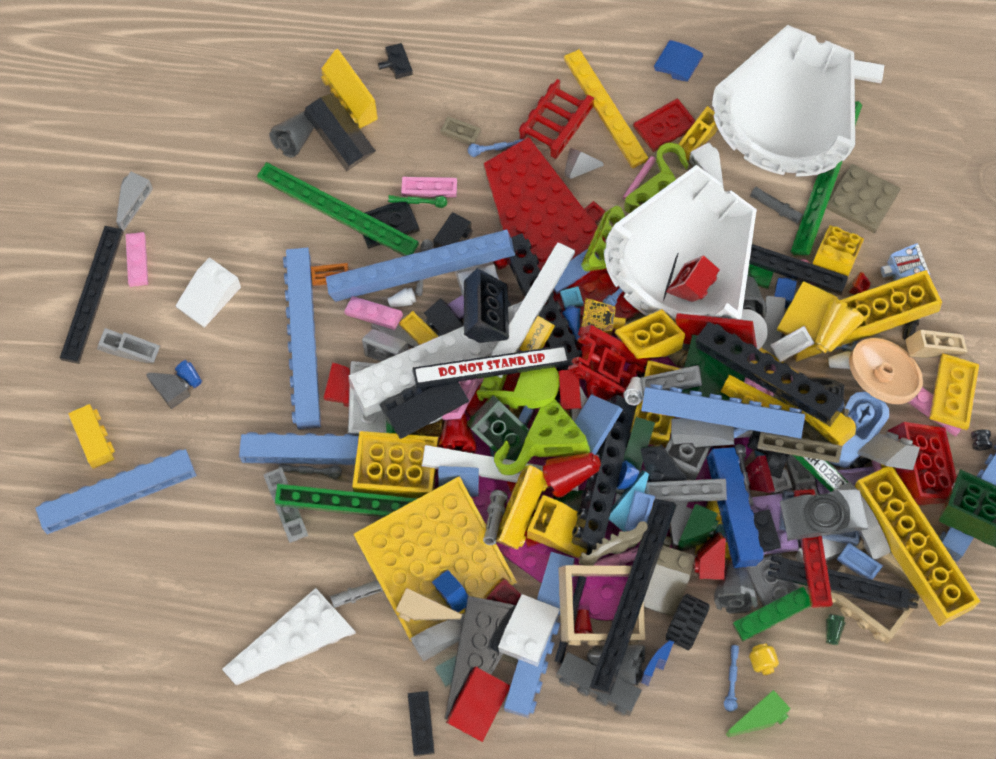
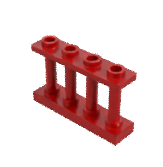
M559 79L554 84L551 83L549 85L547 94L539 99L536 109L531 110L526 123L523 122L519 128L520 140L525 139L529 135L549 146L551 149L550 157L556 160L594 107V97L587 95L585 100H579L560 90L561 80ZM555 96H558L577 106V111L570 113L551 103ZM547 108L568 119V124L560 126L543 117L542 114ZM536 122H539L558 132L559 136L557 139L552 140L532 128Z

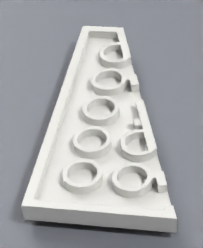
M315 588L222 670L237 686L266 671L276 669L284 663L299 659L330 643L333 644L348 635L356 634V632Z

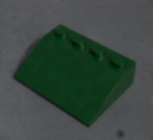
M692 335L684 368L698 365L702 385L683 389L682 393L690 394V390L702 392L701 396L704 397L715 394L721 395L722 400L729 401L730 397L721 392L728 376L731 375L742 382H745V376L697 349L696 338L698 335ZM719 341V342H717L716 344L721 345V344H723L724 342ZM740 351L733 352V354L741 353Z
M960 469L942 509L939 522L996 548V485Z

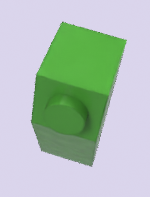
M773 690L731 727L726 735L729 738L774 726L777 722L781 725L789 718L787 713L791 708Z

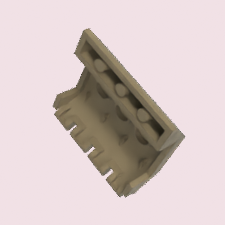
M774 394V396H772L775 399L787 404L777 395ZM844 404V409L841 413L847 417L849 409H845L846 405ZM804 419L801 438L761 432L757 449L839 463L843 446L831 444Z

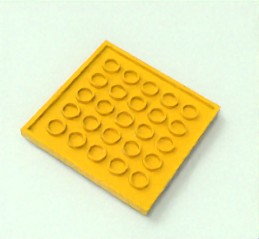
M460 476L353 534L410 642H412L410 638L447 620L415 621L410 619L408 622L398 617L399 613L396 612V609L406 588L451 609L432 584L433 580L447 570L460 582L468 596L482 599L503 577L511 585L517 583L497 544L487 545L485 541L483 542L486 524ZM464 608L463 610H461V611L459 612V614L464 613V612H465V608Z

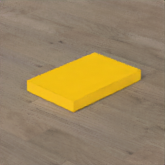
M803 281L777 327V331L789 335L805 326L815 342L829 302L832 298L838 299V297Z

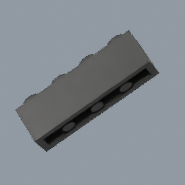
M568 652L557 672L556 678L559 679L558 682L566 687H570V685L575 687L577 692L583 696L588 697L590 695L596 698L595 701L602 706L609 705L613 707L614 711L622 716L626 714L630 716L642 690L618 677L611 695L590 689L589 687L597 666Z

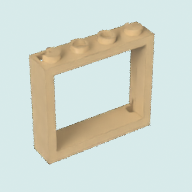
M862 539L856 548L868 554L863 546L864 540ZM888 553L876 560L913 587L893 554ZM842 565L838 571L845 573L848 567ZM831 592L833 604L840 609L844 616L853 618L857 621L856 623L860 628L869 630L873 633L876 640L879 639L886 644L889 643L914 610L909 608L908 611H904L889 631L844 596ZM919 596V601H913V600H912V602L919 603L920 600H921L920 596Z
M565 565L558 568L561 642H569V645L572 646L581 645V642H588V646L600 645V642H606L608 634H574L572 576L628 577L632 566ZM644 601L629 644H638V641L645 640Z

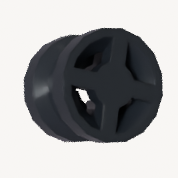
M980 429L971 432V438L974 440L972 448L977 451L991 449L993 447L990 441L991 431Z

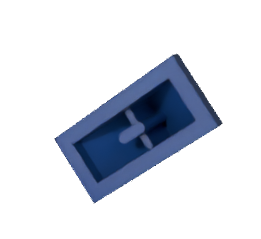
M449 570L432 581V584L453 611L459 613L466 607L468 595Z

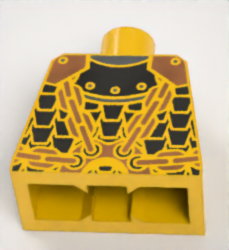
M591 299L585 300L582 327L593 325L612 336V330L625 326L626 319L614 317V306Z

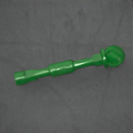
M388 195V202L427 203L438 208H444L448 203L444 196H436L435 199H421L420 197L407 196L406 198Z

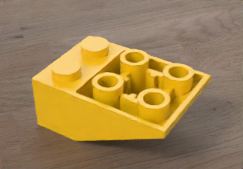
M829 225L813 265L849 276L864 238L857 234L846 232L839 227Z
M543 495L527 530V538L578 559L583 552L585 554L587 552L586 549L571 543L573 538L572 531L576 526L578 518L577 511L562 502Z

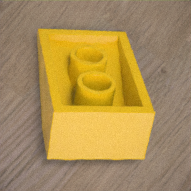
M663 309L615 330V334L636 358L665 357L682 349L685 333Z

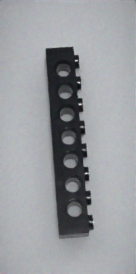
M523 233L511 237L515 256L507 257L506 259L525 298L541 270L538 267L539 261L536 254L533 255L530 250L532 247L529 239H525ZM520 254L525 255V257L519 258L517 256ZM526 270H531V271H533V272L528 274V273H525L524 271H526ZM552 291L546 301L548 304L543 306L538 316L545 320L549 317L555 319L554 321H548L554 324L555 327L546 341V346L548 348L566 345L567 350L570 351L568 353L570 364L557 367L558 371L568 370V367L573 365V358H582V351L577 350L575 336L573 333H569L567 319L565 317L562 318L560 314L561 307L558 301H554L552 297L554 293ZM560 333L563 336L557 338L554 336V334Z
M708 322L696 338L697 349L795 407L802 409V411L829 427L832 426L844 409V400L839 394L831 393L822 384L812 382L803 373L793 371L786 363L774 360L770 354L762 353L753 344L743 342L736 334L726 332L718 324L714 325ZM719 341L724 342V343L721 344V345L716 344V343L719 342ZM734 351L741 352L739 354H733ZM757 361L756 364H750L749 362ZM772 370L774 373L768 374L766 371ZM789 380L791 383L785 384L783 381ZM806 390L808 393L802 394L800 391ZM818 400H823V401H825V403H824V404H819V403H817V401H818Z
M619 395L607 399V402L619 406L622 412L596 453L600 459L601 466L597 473L586 480V486L581 495V506L577 511L576 526L572 531L573 538L571 543L591 552L596 550L597 543L602 544V539L605 537L637 406L628 404L625 398Z

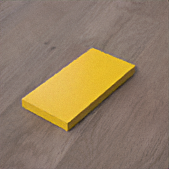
M942 353L939 360L929 419L968 430L979 364Z

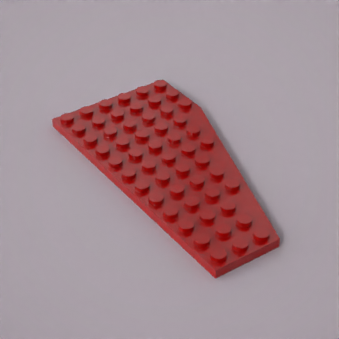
M529 137L483 163L502 230H508L511 237L523 233L524 238L529 239L532 247L530 250L533 255L536 254L540 270H542L557 243L575 250L572 259L589 248L598 226ZM520 254L517 257L523 258L525 255ZM607 268L590 271L566 288L579 287L584 303L583 306L577 307L581 309L580 328H582L585 300L591 299L602 303L608 295H612L620 288L619 285L617 287L614 285ZM526 270V271H524V272L529 274V273H532L533 271H531V270ZM553 290L554 296L552 297L555 302L558 301L561 307L560 314L564 318L562 312L565 309L560 293L556 294ZM623 291L618 296L617 303L614 306V317L624 318L626 322L639 314L640 311L623 297L625 295ZM549 317V318H547L546 320H548V321H554L555 319L552 318V317ZM567 328L569 333L572 334V330H570V328ZM560 333L554 334V336L557 338L563 336ZM577 341V344H575L577 350H580L581 347L585 346L579 341Z

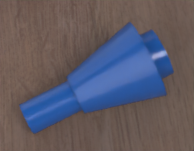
M569 306L565 308L562 314L567 319L569 328L572 330L577 342L581 337L578 335L581 309L576 308V306Z

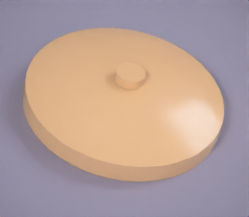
M869 338L859 342L852 350L849 357L852 375L857 383L873 397L891 404H904L913 400L920 392L923 384L921 370L916 361L909 357V353L900 346L884 339Z

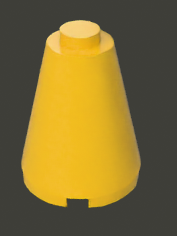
M832 298L829 302L814 342L817 345L816 349L822 353H831L865 319L856 309L847 307L848 304L836 298Z

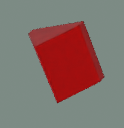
M860 272L855 277L848 293L856 295L868 291L871 282L863 272Z

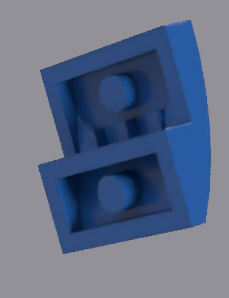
M669 40L654 68L655 71L671 74L672 79L688 82L704 55L693 47Z
M673 641L664 644L652 657L643 674L642 684L649 686L655 667L664 670L674 643Z

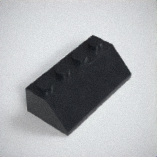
M333 93L320 97L305 107L304 115L346 171L376 152Z
M477 268L464 280V335L478 343L508 340V284Z
M459 382L419 388H416L414 385L404 389L394 397L387 398L379 405L388 424L397 436L402 439L466 404L469 400Z

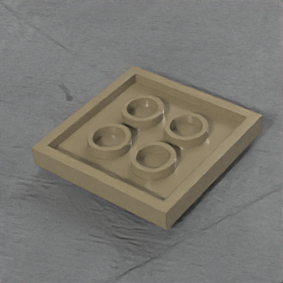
M851 164L828 202L826 209L876 233L901 188Z

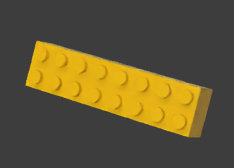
M927 270L842 299L841 301L848 304L847 307L856 309L865 319L837 347L939 312L942 300ZM814 343L812 347H807L795 354L794 357L797 362L822 352L816 349L817 345Z
M887 466L856 482L854 486L860 491V494L876 517L888 542L890 551L938 626L940 627L973 610L981 601L893 467Z

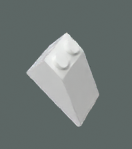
M209 257L196 271L177 302L176 308L205 328L241 288L238 277Z
M522 594L499 644V652L538 667L560 609Z

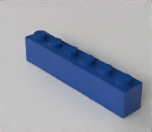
M735 447L712 449L706 457L711 479H726L727 500H717L733 567L757 566L763 560L764 552L758 540L759 532L755 528L754 513L750 509L749 494L745 489L744 475L739 466V456L736 454Z

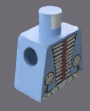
M918 243L891 254L888 265L881 267L882 276L884 278L893 276L894 281L925 270L930 275Z

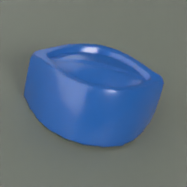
M628 461L622 463L616 489H629L638 477V469Z

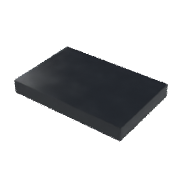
M394 202L365 212V214L406 235L420 231L412 209L407 202ZM362 234L368 249L381 245Z

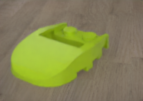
M555 367L521 372L514 392L502 391L508 374L503 375L502 378L498 376L486 377L483 379L480 390H477V395L481 401L484 398L490 399L494 395L501 403L518 409V406H527L528 409L544 407L550 404L557 395L560 386L559 373Z

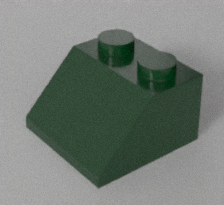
M695 504L676 550L684 551L706 543L708 537L712 538L719 523L716 520L718 513Z

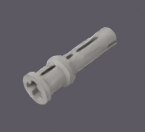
M500 490L492 491L490 494L491 503L487 508L489 517L483 542L485 541L487 545H494L496 543L500 518L505 513L504 504L507 502L508 496Z

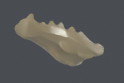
M641 521L631 531L619 532L618 536L612 534L609 541L603 538L602 544L597 543L596 550H592L590 555H586L584 552L579 557L580 565L593 566L599 558L607 554H621L627 548L635 547L647 530V523Z

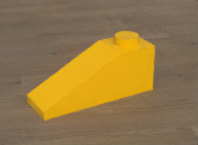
M708 106L678 144L684 149L685 157L688 161L691 152L705 145L718 131L714 120L715 112Z

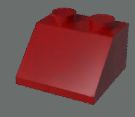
M704 255L683 265L666 292L690 302L702 300L708 294L707 289L717 280L716 275L720 269Z
M717 532L696 551L693 569L699 579L724 580L726 539L721 532Z

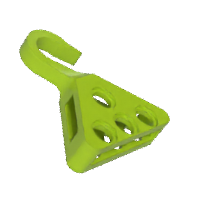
M666 143L658 149L656 163L660 173L626 196L624 210L627 213L633 212L641 206L638 203H645L676 180L662 157L665 153L673 152L677 154L686 170L688 169L685 151L680 145Z
M616 205L604 213L581 263L584 271L607 268L604 257L607 242L605 243L602 237L606 240L614 225L625 217L620 206Z
M554 399L547 406L540 408L517 461L508 465L503 464V460L506 458L510 448L508 441H506L496 452L494 463L501 474L515 475L524 469L532 456L557 457L590 453V447L584 433Z

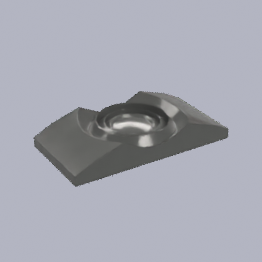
M837 490L827 494L802 495L780 501L788 541L868 530L859 490Z

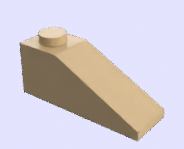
M919 330L905 339L909 357L929 358L941 356L942 353L947 355L967 353L964 336L961 334Z
M406 588L396 609V612L399 613L398 617L408 622L410 619L417 621L461 620L462 614Z

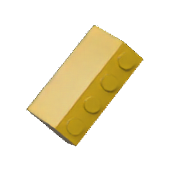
M336 49L321 68L323 75L321 79L325 86L328 85L330 87V92L336 96L359 129L378 119L375 99L339 49Z
M648 360L644 377L682 368ZM642 400L636 407L630 432H632L636 416L653 421L655 425L649 444H661L666 448L671 435L672 419L675 417L641 411Z
M527 465L521 471L499 524L496 542L515 550L523 546L526 540L524 533L526 528H529L533 519L531 516L534 509L537 510L541 501L539 499L540 494L547 488L543 472L534 466Z

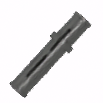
M755 187L751 192L750 197L779 213V216H784L796 224L802 219L803 214L790 207V204L779 201L758 187Z

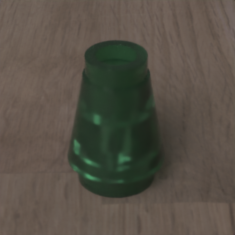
M828 614V619H826L827 644H839L846 622H844L845 617Z

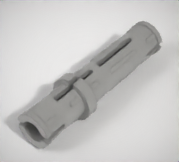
M377 580L352 589L351 587L347 588V591L331 595L330 597L334 608L350 602L352 604L356 603V600L374 595L383 590Z

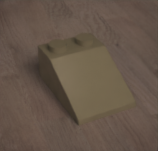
M662 546L644 598V608L674 617L692 572L695 560L694 555Z

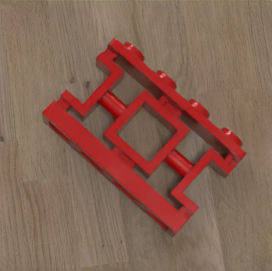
M593 325L580 328L578 335L581 337L578 341L585 345L582 358L576 357L572 359L573 365L568 367V371L574 373L573 375L577 378L587 380L590 385L603 389L608 395H619L624 398V393L631 379L636 374L645 373L646 369L644 367L647 366L648 360H651V358H636L623 342ZM595 345L600 347L597 354L593 353ZM606 357L615 362L612 375L602 370ZM590 361L594 362L592 370L587 368L590 364ZM625 362L630 364L627 371L623 370ZM621 377L624 378L622 387L617 384L620 382Z

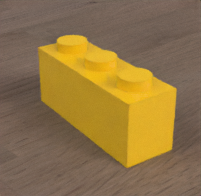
M88 404L68 413L92 469L115 460L112 454L115 452L111 441L107 442L105 438L108 436L104 425L100 426L98 420H101V416L98 410H93L92 406Z

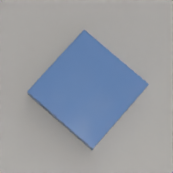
M439 466V487L460 476L470 497H479V468Z

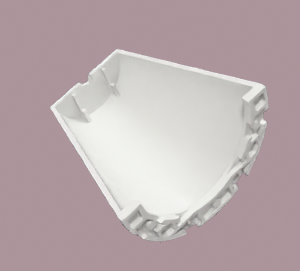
M787 25L716 86L712 107H714L715 111L714 120L721 135L734 151L737 148L745 155V160L773 173L784 175L785 172L797 173L796 176H811L835 168L839 162L844 161L855 146L854 52L828 41L819 43L816 40V36Z
M697 165L616 223L606 239L607 244L604 250L605 263L610 278L616 287L619 285L624 291L625 295L623 297L646 316L663 309L676 325L675 318L677 313L740 320L742 317L756 209L734 192L724 191L719 181ZM677 253L679 254L671 283L685 263L703 255L720 269L716 275L717 280L707 289L708 294L702 300L690 302L669 293L666 294L664 299L666 285Z

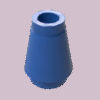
M184 360L176 366V375L184 379L193 388L198 387L202 383L191 362Z

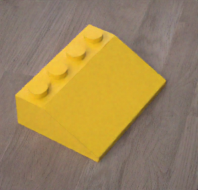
M360 431L352 486L354 492L415 499L430 493L435 487L436 468L422 466L425 445L438 447V437L407 435L400 439L397 434Z

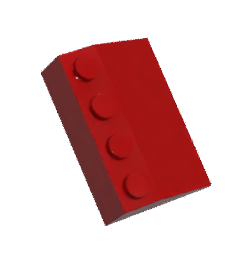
M902 422L887 430L899 435L898 439L906 438L912 440L913 445L920 447L913 470L895 467L897 475L916 504L931 505L945 503L956 479L946 428Z

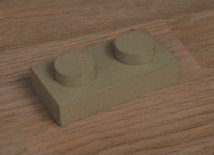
M449 116L441 129L442 135L469 145L475 144L481 133V128Z

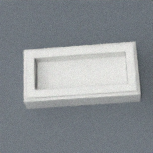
M854 60V79L876 83L882 82L884 65Z
M805 326L774 342L770 347L779 362H782L813 345L814 341Z

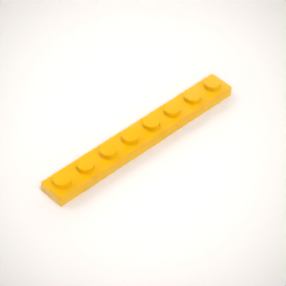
M578 49L565 55L564 61L586 96L594 97V109L631 168L633 169L646 163L648 156L581 50Z

